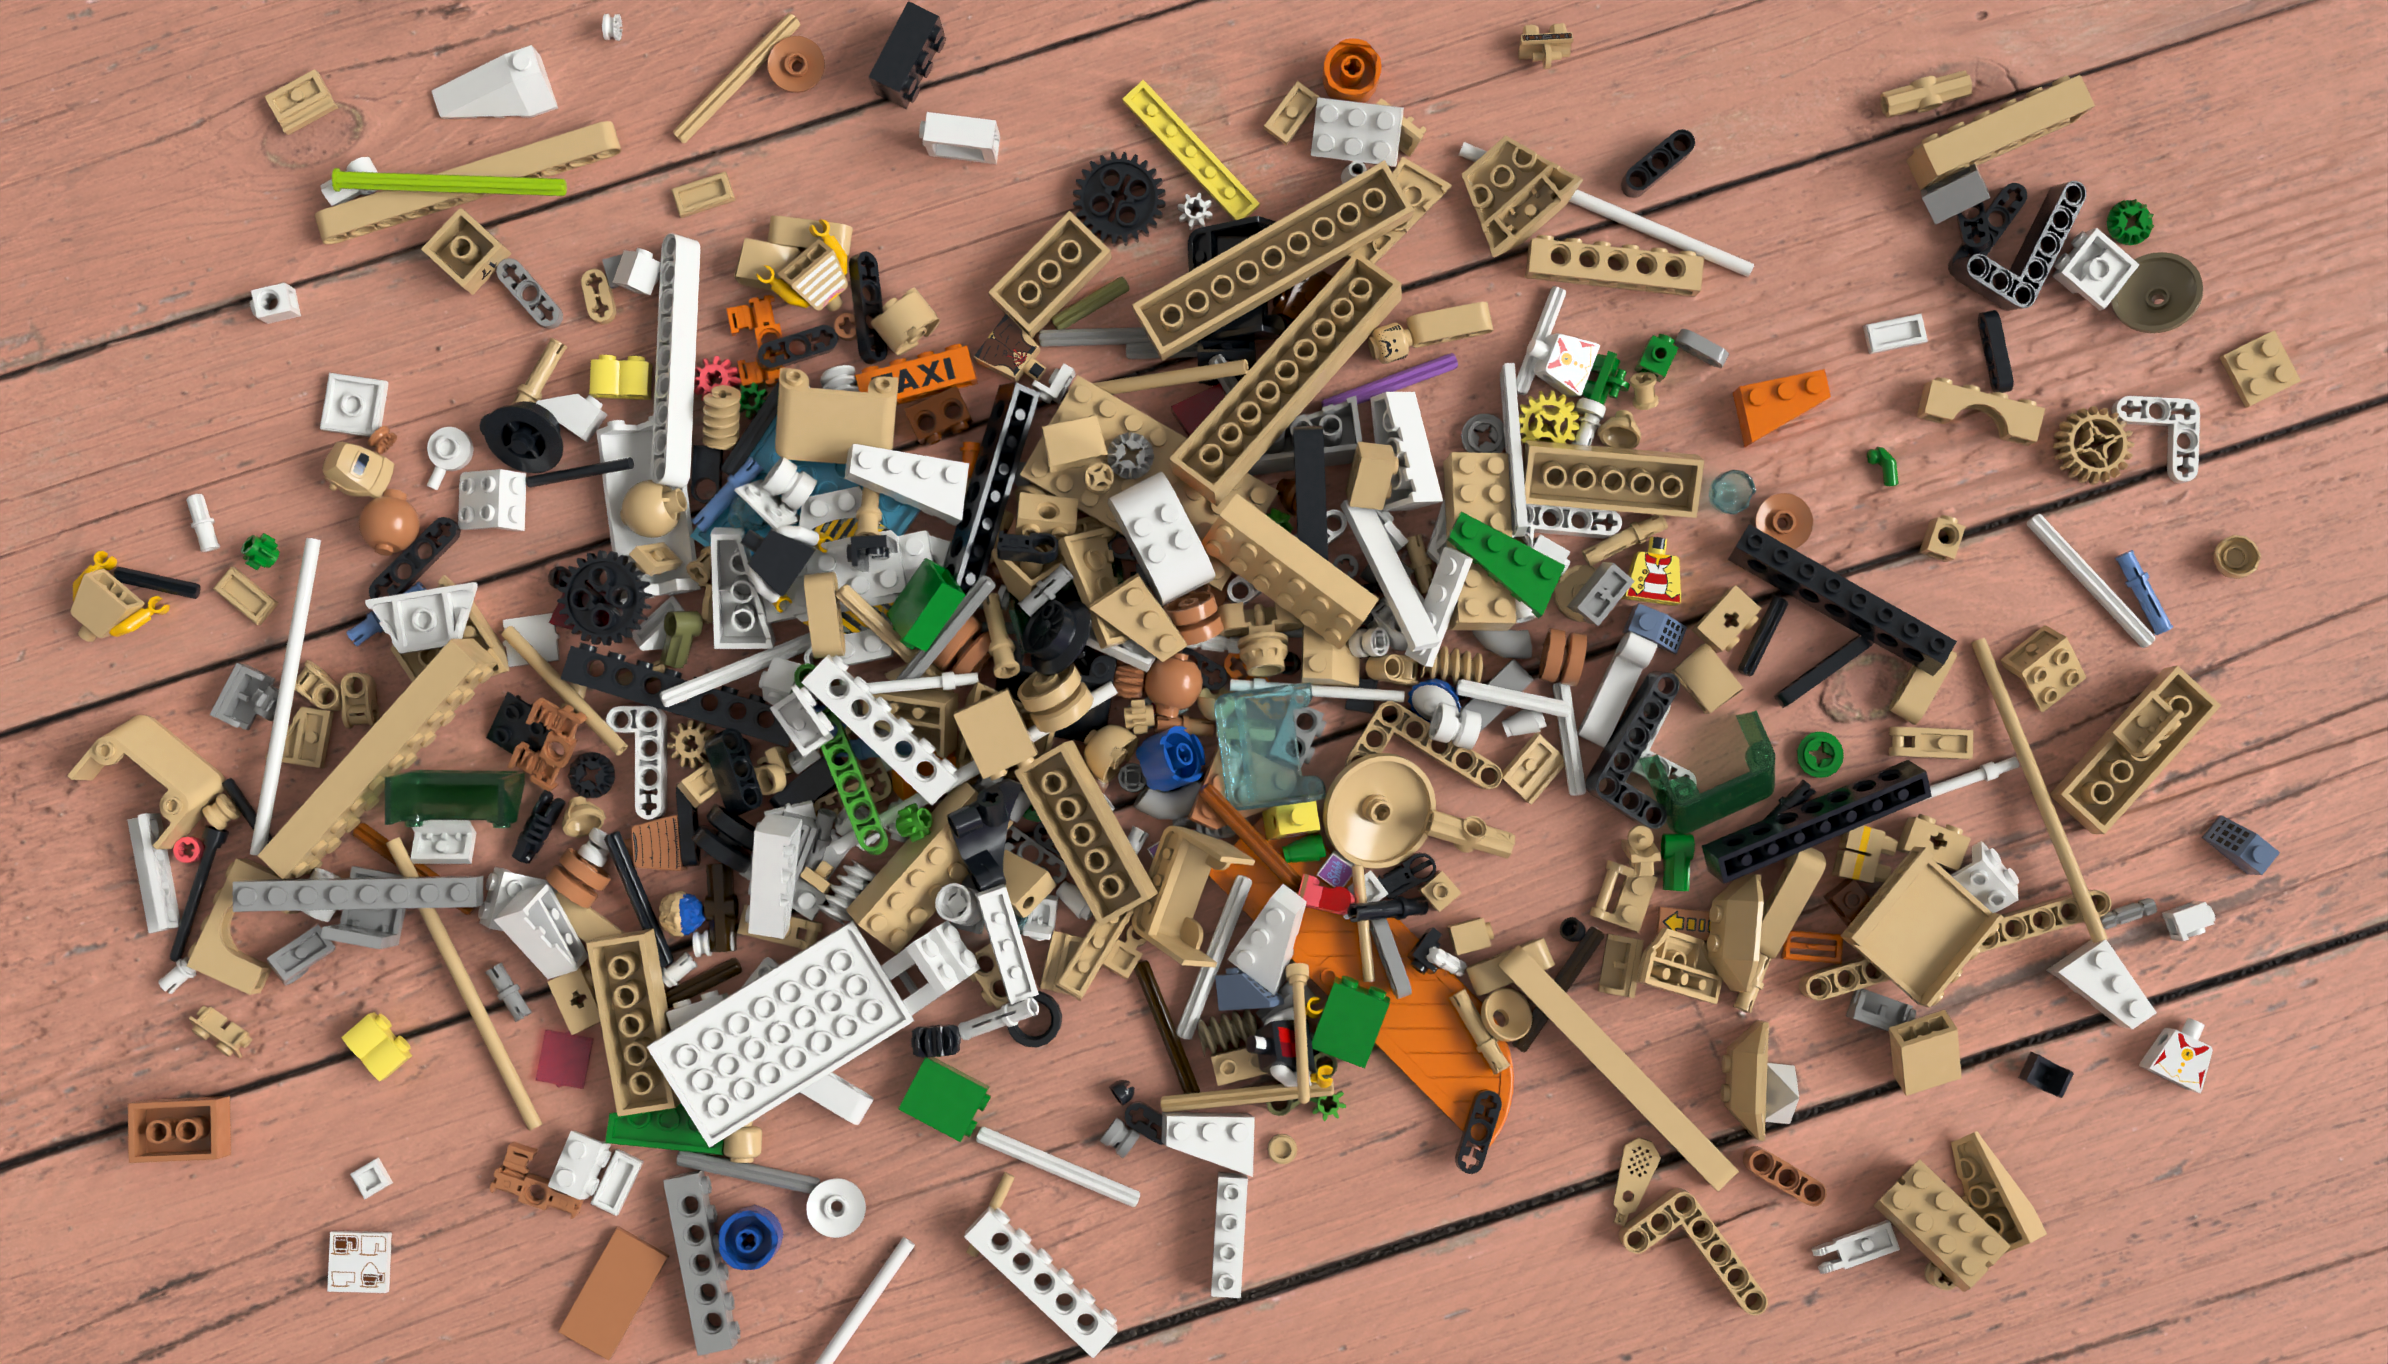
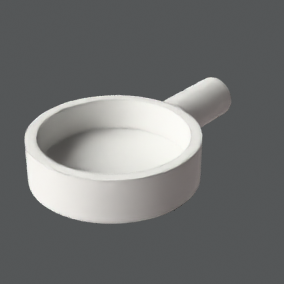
M443 427L432 434L428 441L427 452L430 460L436 466L427 486L438 490L446 471L460 470L470 462L474 448L472 440L465 432L455 427Z

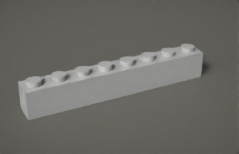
M483 876L269 879L233 882V912L456 908L483 905Z

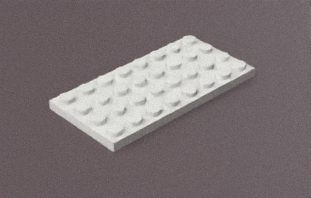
M852 920L647 1045V1049L710 1148L914 1022V1019Z

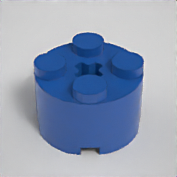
M1183 726L1172 727L1146 738L1142 745L1137 748L1136 757L1140 761L1142 772L1146 778V784L1150 789H1158L1165 792L1171 791L1201 778L1203 774L1200 773L1201 766L1205 765L1204 749L1194 733L1190 735L1184 731L1187 728Z
M757 1205L738 1210L720 1228L718 1237L719 1251L722 1258L728 1265L739 1270H755L763 1267L775 1256L781 1246L784 1235L781 1224L771 1211ZM752 1233L755 1236L754 1241L748 1243L746 1238Z

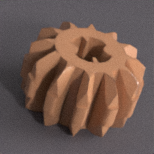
M1117 660L1114 676V687L1118 692L1116 696L1130 700L1140 699L1145 691L1146 672L1121 660Z

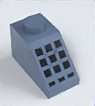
M1638 603L1632 607L1622 633L1626 634L1631 631L1656 643L1658 648L1677 654L1687 627L1667 614Z
M2222 815L2216 819L2202 837L2247 875H2263L2280 853L2255 832Z
M1238 967L1226 968V974L1215 976L1219 1011L1271 1008L1284 1004V999L1277 992L1273 995Z

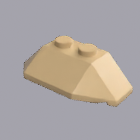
M1757 874L1744 875L1734 880L1713 899L1709 912L1711 924L1710 935L1707 939L1708 960L1731 991L1751 992L1753 987L1752 981L1755 978L1759 963L1764 900L1760 885L1761 875Z
M1662 928L1642 953L1636 979L1637 983L1713 1004L1718 1003L1723 981L1708 960V949L1704 940L1667 928Z
M1756 1020L1727 1047V1054L1722 1056V1071L1726 1073V1082L1721 1086V1101L1725 1102L1727 1110L1753 1138L1759 1141H1765L1769 1022L1763 1020Z

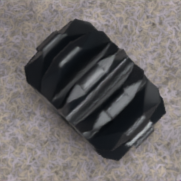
M930 1025L916 1027L912 1030L911 1047L913 1048V1055L917 1057L955 1055L960 1051L961 1036L959 1028L955 1025Z

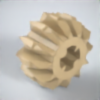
M692 719L688 720L687 728L683 723L677 724L680 734L670 732L669 736L676 739V742L667 744L668 748L677 750L672 753L671 758L676 760L681 757L679 765L685 767L690 763L691 769L698 768V760L702 765L708 763V759L705 756V741L708 737L714 735L715 731L713 729L705 731L706 723L702 721L696 727V723ZM689 739L695 740V743L698 744L697 749H691V746L687 744Z

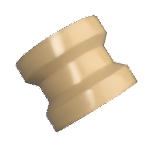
M1102 462L1094 463L1086 470L1084 477L1085 485L1091 493L1104 494L1112 487L1114 473L1107 464Z
M220 794L216 797V802L212 805L208 804L202 808V812L208 822L220 831L227 827V822L231 819L236 820L241 816L238 807L225 794Z

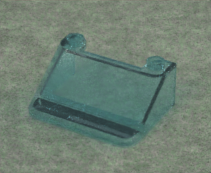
M1311 682L1227 693L1217 698L1214 711L1226 798L1236 810L1290 805L1325 799L1326 788L1324 782L1314 775L1302 776L1293 710L1305 708L1310 704L1312 700Z

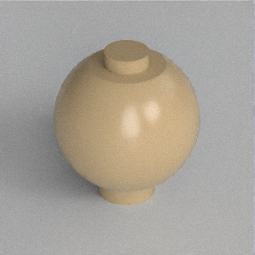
M652 480L639 482L631 487L624 497L622 510L620 511L622 522L640 536L647 538L664 536L675 528L679 522L681 512L687 509L686 497L679 488L673 490L670 486L656 484Z

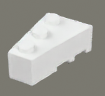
M548 882L519 891L493 919L547 979L577 971L588 958V953Z
M1162 1112V1143L1164 1145L1253 1177L1255 1117L1249 1113Z

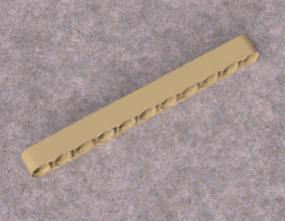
M605 121L437 174L546 178L613 157L621 152V147L613 123ZM383 190L320 210L314 216L323 244H336L493 194Z
M2088 890L2090 896L2094 895L2097 899L2096 910L2099 917L2107 914L2112 905L2109 895L2101 890ZM2073 893L2002 914L2004 918L1999 923L1998 931L1982 943L1979 953L2084 922ZM2064 904H2067L2070 908V914L2064 919L2061 915V908ZM2037 912L2042 916V923L2038 927L2033 923V917ZM2011 920L2014 923L2015 929L2011 935H2008L2005 931V926ZM1863 956L1803 975L1799 982V990L1805 997L1819 1001L1890 979L1878 969L1875 975L1869 978L1865 969L1870 962ZM1845 970L1849 975V980L1844 986H1841L1838 982V975ZM1814 979H1818L1821 983V989L1816 994H1812L1810 991V983Z
M1517 945L1498 964L1500 969L1717 1192L1739 1172L1520 945Z

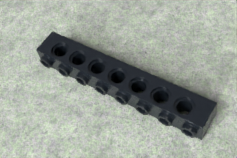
M1017 382L999 385L965 496L962 521L956 526L944 568L949 570L965 595L982 575H986L991 553L997 539L1040 396L1039 392Z
M1750 524L1728 558L1732 563L1932 676L1945 664L1957 642Z
M581 642L579 648L570 647L561 680L725 729L734 728L742 734L790 747L792 740L775 715V721L771 727L764 728L759 724V716L762 712L770 711L773 714L770 710L772 706L765 704L766 701L761 696L750 693L749 699L737 696L739 690L722 685L721 690L712 689L689 698L685 702L665 707L660 699V693L687 682V680L681 679V672L665 668L664 673L653 670L654 664L638 659L636 665L624 662L625 655L611 651L608 652L607 656L596 653L598 647ZM600 660L604 664V672L601 676L594 677L590 672V666L594 661ZM629 669L633 674V680L630 684L624 686L619 682L618 675L622 670ZM653 677H657L661 681V689L656 694L649 693L646 688L648 680ZM709 694L715 695L718 699V706L713 711H707L703 707V699ZM736 703H742L746 707V715L739 720L731 715V707Z
M1906 760L1702 845L1707 870L1725 884L1930 798L1932 795L1927 771Z

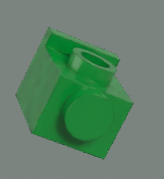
M1659 334L1658 337L1652 335L1634 370L1639 373L1651 372L1655 374L1657 381L1661 382L1666 377L1667 371L1679 347L1673 345L1675 340L1664 334ZM1655 351L1663 352L1664 358H1657Z

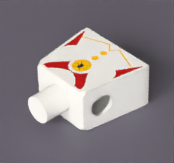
M1564 334L1548 335L1544 342L1533 338L1527 346L1526 353L1537 358L1533 369L1535 375L1566 397H1576L1582 395L1600 345Z
M2187 1018L2181 1032L2171 1028L2163 1029L2139 1066L2189 1091L2201 1094L2213 1051L2211 1046L2198 1040L2205 1025Z

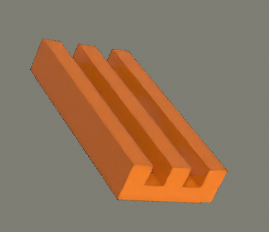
M1791 930L1782 946L1783 953H1781V959L1842 964V934ZM1791 936L1836 940V946L1791 942ZM1790 948L1834 951L1835 957L1790 954Z

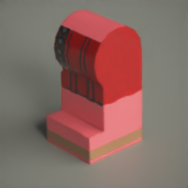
M1303 874L1298 895L1307 901L1305 907L1339 915L1348 914L1347 911L1350 904L1355 903V896L1348 889L1342 886H1336L1332 889L1319 886V879L1315 876Z

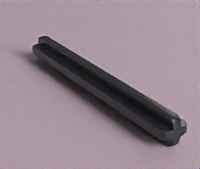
M620 832L610 833L604 837V841L642 930L654 928L661 968L666 967L674 961L672 953Z

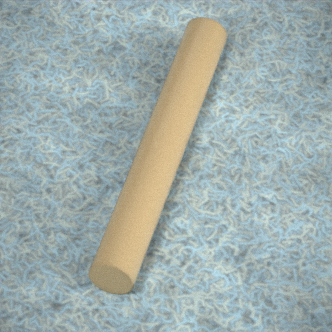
M1004 1172L989 1203V1206L994 1210L1001 1207L1015 1178L1007 1172ZM970 1243L966 1253L977 1257L979 1251Z

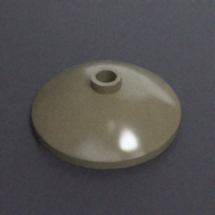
M2167 252L2150 253L2134 259L2139 264L2138 268L2111 300L2113 310L2118 319L2127 327L2143 333H2162L2173 330L2187 322L2195 314L2203 298V282L2197 268L2186 258ZM2157 299L2164 300L2161 304H2154V301Z

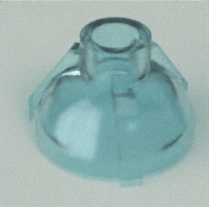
M736 495L733 498L728 515V522L733 528L744 527V531H749V529L758 531L768 526V523L740 495Z

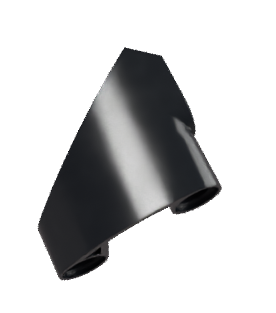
M1009 778L982 790L978 794L976 801L947 815L954 841L978 893L1002 884L1006 885L1003 859L1007 828L1015 801L1023 786L1020 782Z

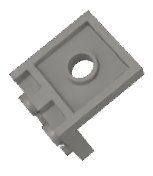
M352 866L349 878L402 877V875ZM406 908L343 910L340 924L324 926L320 938L375 949L398 946Z

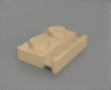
M315 69L265 96L284 133L287 135L338 109L322 77Z
M1535 733L1503 770L1502 780L1525 799L1527 803L1532 805L1565 766L1564 758L1545 738Z
M1053 931L1039 988L1067 994L1055 985L1083 941V937Z

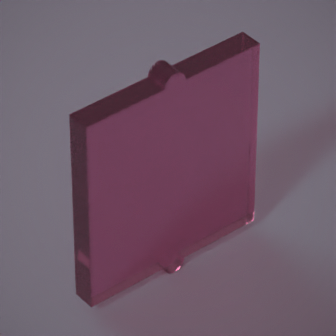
M545 1030L536 1081L556 1084L558 1088L569 1086L584 1089L594 1038L571 1035L570 1031L563 1033Z

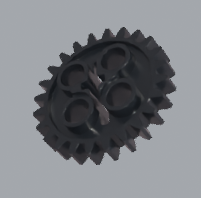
M1112 152L1111 160L1109 161L1103 155H1100L1101 164L1097 165L1095 162L1090 161L1092 171L1082 169V175L1085 180L1076 179V185L1081 190H1074L1073 195L1080 200L1073 202L1075 209H1082L1076 216L1079 220L1086 218L1083 224L1087 228L1092 227L1091 232L1095 236L1100 233L1102 243L1108 237L1112 238L1113 246H1116L1118 239H1122L1124 245L1127 246L1129 237H1132L1138 243V234L1142 233L1148 237L1147 227L1157 228L1154 218H1163V213L1157 209L1166 206L1164 200L1158 199L1166 195L1165 189H1157L1163 184L1162 178L1153 179L1157 174V170L1153 168L1147 171V160L1139 165L1138 155L1136 154L1131 161L1127 160L1126 152H1123L1121 159H1117L1115 153ZM1114 175L1119 178V182L1114 186H1108L1104 183L1107 176ZM1130 176L1131 179L1124 190V200L1119 202L1115 218L1112 222H1109L1108 219L1115 208V198L1120 196L1125 177ZM1134 186H1142L1146 190L1139 197L1132 195L1130 191ZM1099 201L1106 202L1109 205L1104 212L1095 211L1093 206ZM1124 212H1131L1135 215V218L1132 222L1125 223L1120 220V216Z
M601 550L598 551L597 556L594 553H587V561L577 558L578 568L568 567L572 574L571 577L562 576L567 586L558 588L560 592L565 593V597L557 600L558 603L565 604V608L559 614L569 616L564 624L568 626L575 625L571 633L581 634L582 641H589L591 639V643L594 645H600L602 641L603 645L611 646L613 640L614 643L621 644L623 642L622 635L625 638H632L631 629H642L638 620L648 619L642 612L643 609H651L652 607L645 603V599L652 597V594L644 592V588L648 587L650 582L640 580L645 573L640 570L635 571L637 568L635 562L631 561L628 563V556L620 555L618 557V552L610 551L607 555L606 551ZM603 571H606L607 580L602 585L600 575ZM588 580H589V583L594 587V589H591V588L587 585V581H588ZM626 590L628 599L623 604L621 602V594ZM598 592L606 593V594H605V596H602V595L599 594ZM585 593H587L589 601L587 605L584 607L582 604V597ZM615 607H618L623 612L622 616ZM605 612H607L610 617L609 622L606 626L602 622V617Z

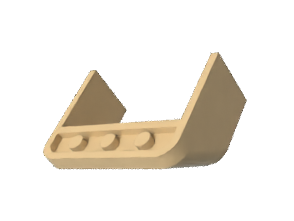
M147 715L134 716L96 740L67 775L71 780L92 781L105 765H114L124 755H127L168 789L160 800V812L171 824L153 844V847L156 849H173L179 839L187 837L204 816L202 808L208 804L212 805L215 803L216 797L223 793L225 788L222 783L226 781L220 771L155 718Z
M1168 826L1161 836L1148 872V876L1158 894L1136 906L1132 917L1134 931L1181 965L1216 968L1217 962L1199 950L1204 935L1200 923L1193 919L1211 868L1225 870L1231 863L1254 865L1255 860L1226 841L1184 827Z

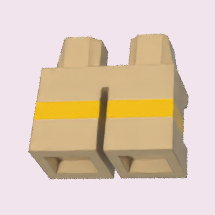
M1864 825L1842 834L1839 848L1865 853V855L1846 850H1837L1832 876L1855 879L1865 883H1874V881L1885 882L1891 874V867L1878 864L1880 854L1894 856L1898 841L1885 836L1886 832Z

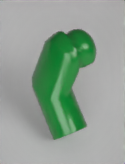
M1883 447L1868 450V463L1872 465L1878 463L1882 467L1884 486L1898 485L1897 462L1892 455Z

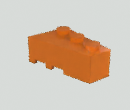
M1825 369L1740 386L1732 392L1744 447L1751 445L1829 399L1831 395Z

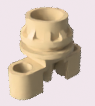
M1243 602L1224 604L1217 609L1224 630L1220 633L1221 636H1245L1238 640L1237 645L1240 650V659L1246 665L1247 674L1250 676L1268 677L1282 673L1285 670L1284 660L1288 655V637L1279 632L1294 631L1303 627V623L1298 618L1281 608L1276 602L1274 603L1275 607L1263 608L1262 604H1256L1254 609L1244 610Z

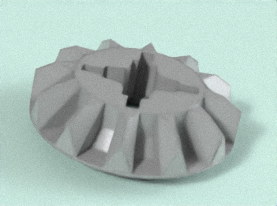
M1491 414L1473 416L1466 422L1462 430L1463 448L1467 452L1501 453L1505 448L1503 422ZM1488 427H1491L1488 437L1492 442L1485 441L1483 445L1481 444L1478 447L1480 437L1476 435V432L1483 433Z
M1132 432L1118 435L1110 443L1107 452L1110 468L1115 474L1125 479H1136L1145 475L1151 468L1154 459L1151 443L1143 435ZM1124 445L1131 451L1141 449L1135 457L1137 466L1131 460L1119 461L1126 454Z

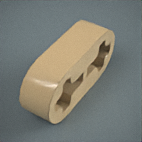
M590 269L583 274L581 279L588 314L596 323L601 325L611 323L616 316V306L607 276L598 269ZM595 276L602 281V283L598 284V294H596V290L592 286H589ZM598 300H601L602 304L609 308V310L604 312V317L595 313L600 308Z

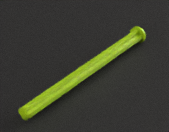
M334 168L332 172V186L336 192H340L341 189L540 196H565L567 192L566 180L558 178L340 171L339 168Z

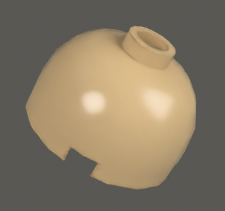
M1111 724L1100 728L1098 731L1092 730L1084 740V744L1087 745L1084 750V761L1091 774L1105 784L1110 782L1119 774L1121 769L1118 767L1123 761L1129 762L1138 746L1139 739L1130 730L1119 725Z

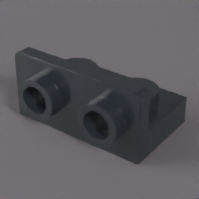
M887 535L851 537V544L847 545V560L852 562V567L862 572H869V556H872V559H888L890 553H898L897 541Z

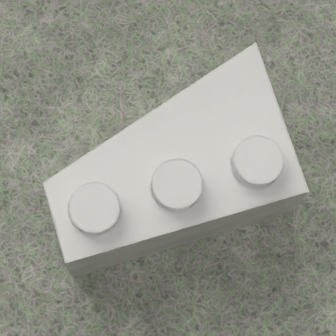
M1284 884L1269 899L1227 959L1273 995L1276 994L1286 981L1285 967L1289 965L1292 958L1295 939L1299 933L1307 901Z
M2091 939L2047 969L2050 974L2059 978L2071 990L2089 1001L2093 1007L2120 1027L2134 1029L2157 1013L2107 940L2093 943Z

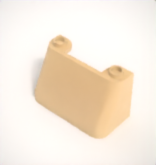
M780 368L775 437L776 453L788 460L846 464L848 450L853 444L893 450L898 378L876 377L870 381L867 393L809 388V378L806 373L797 369Z

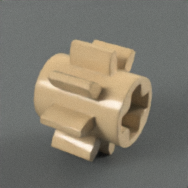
M1145 699L1131 700V707H1124L1126 729L1134 728V735L1147 734V727L1155 726L1153 705H1145Z

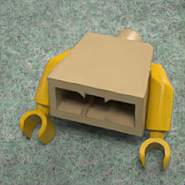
M105 551L95 553V564L93 566L89 565L72 585L73 605L71 614L83 624L78 631V635L83 640L89 642L95 641L96 637L105 638L111 635L120 637L134 632L150 621V616L154 613L164 615L170 609L169 605H164L159 610L155 609V604L163 599L159 596H154L149 600L148 608H142L145 603L106 571L116 567L117 559L111 556L103 563V560L108 555Z

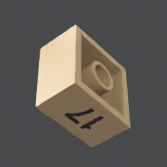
M461 207L421 249L472 295L497 270L498 264L512 254Z

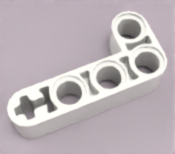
M1526 504L1528 528L1524 536L1514 537L1512 535V538L1522 539L1525 545L1531 548L1533 546L1534 533L1605 539L1613 536L1621 529L1622 518L1616 511ZM1550 512L1554 514L1556 524L1554 526L1546 525L1542 519L1543 513ZM1577 514L1583 517L1585 521L1583 528L1578 529L1571 523L1573 515ZM1606 518H1608V523L1613 524L1608 530H1606L1605 525L1596 524L1591 530L1593 522H1602Z
M1631 631L1623 636L1579 727L1578 736L1603 748L1606 746L1642 670L1649 665L1657 648L1656 643Z
M651 706L614 707L608 712L606 723L614 732L635 734L636 812L643 819H660L667 811V716L663 710ZM625 712L628 716V723L625 727L620 728L616 720L620 713ZM654 712L657 715V723L649 728L646 725L645 719L647 714ZM654 741L657 744V752L650 757L647 755L645 747L648 742ZM650 770H654L657 773V781L652 786L648 785L645 780V776ZM645 790H657V794H645ZM652 802L657 805V808L652 811L646 810V804Z

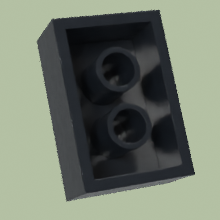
M910 1L907 2L869 75V80L877 95L905 109L910 102H915L920 91L918 85L923 77L927 78L933 67V62L931 61L936 52H941L946 42L945 33L938 15Z

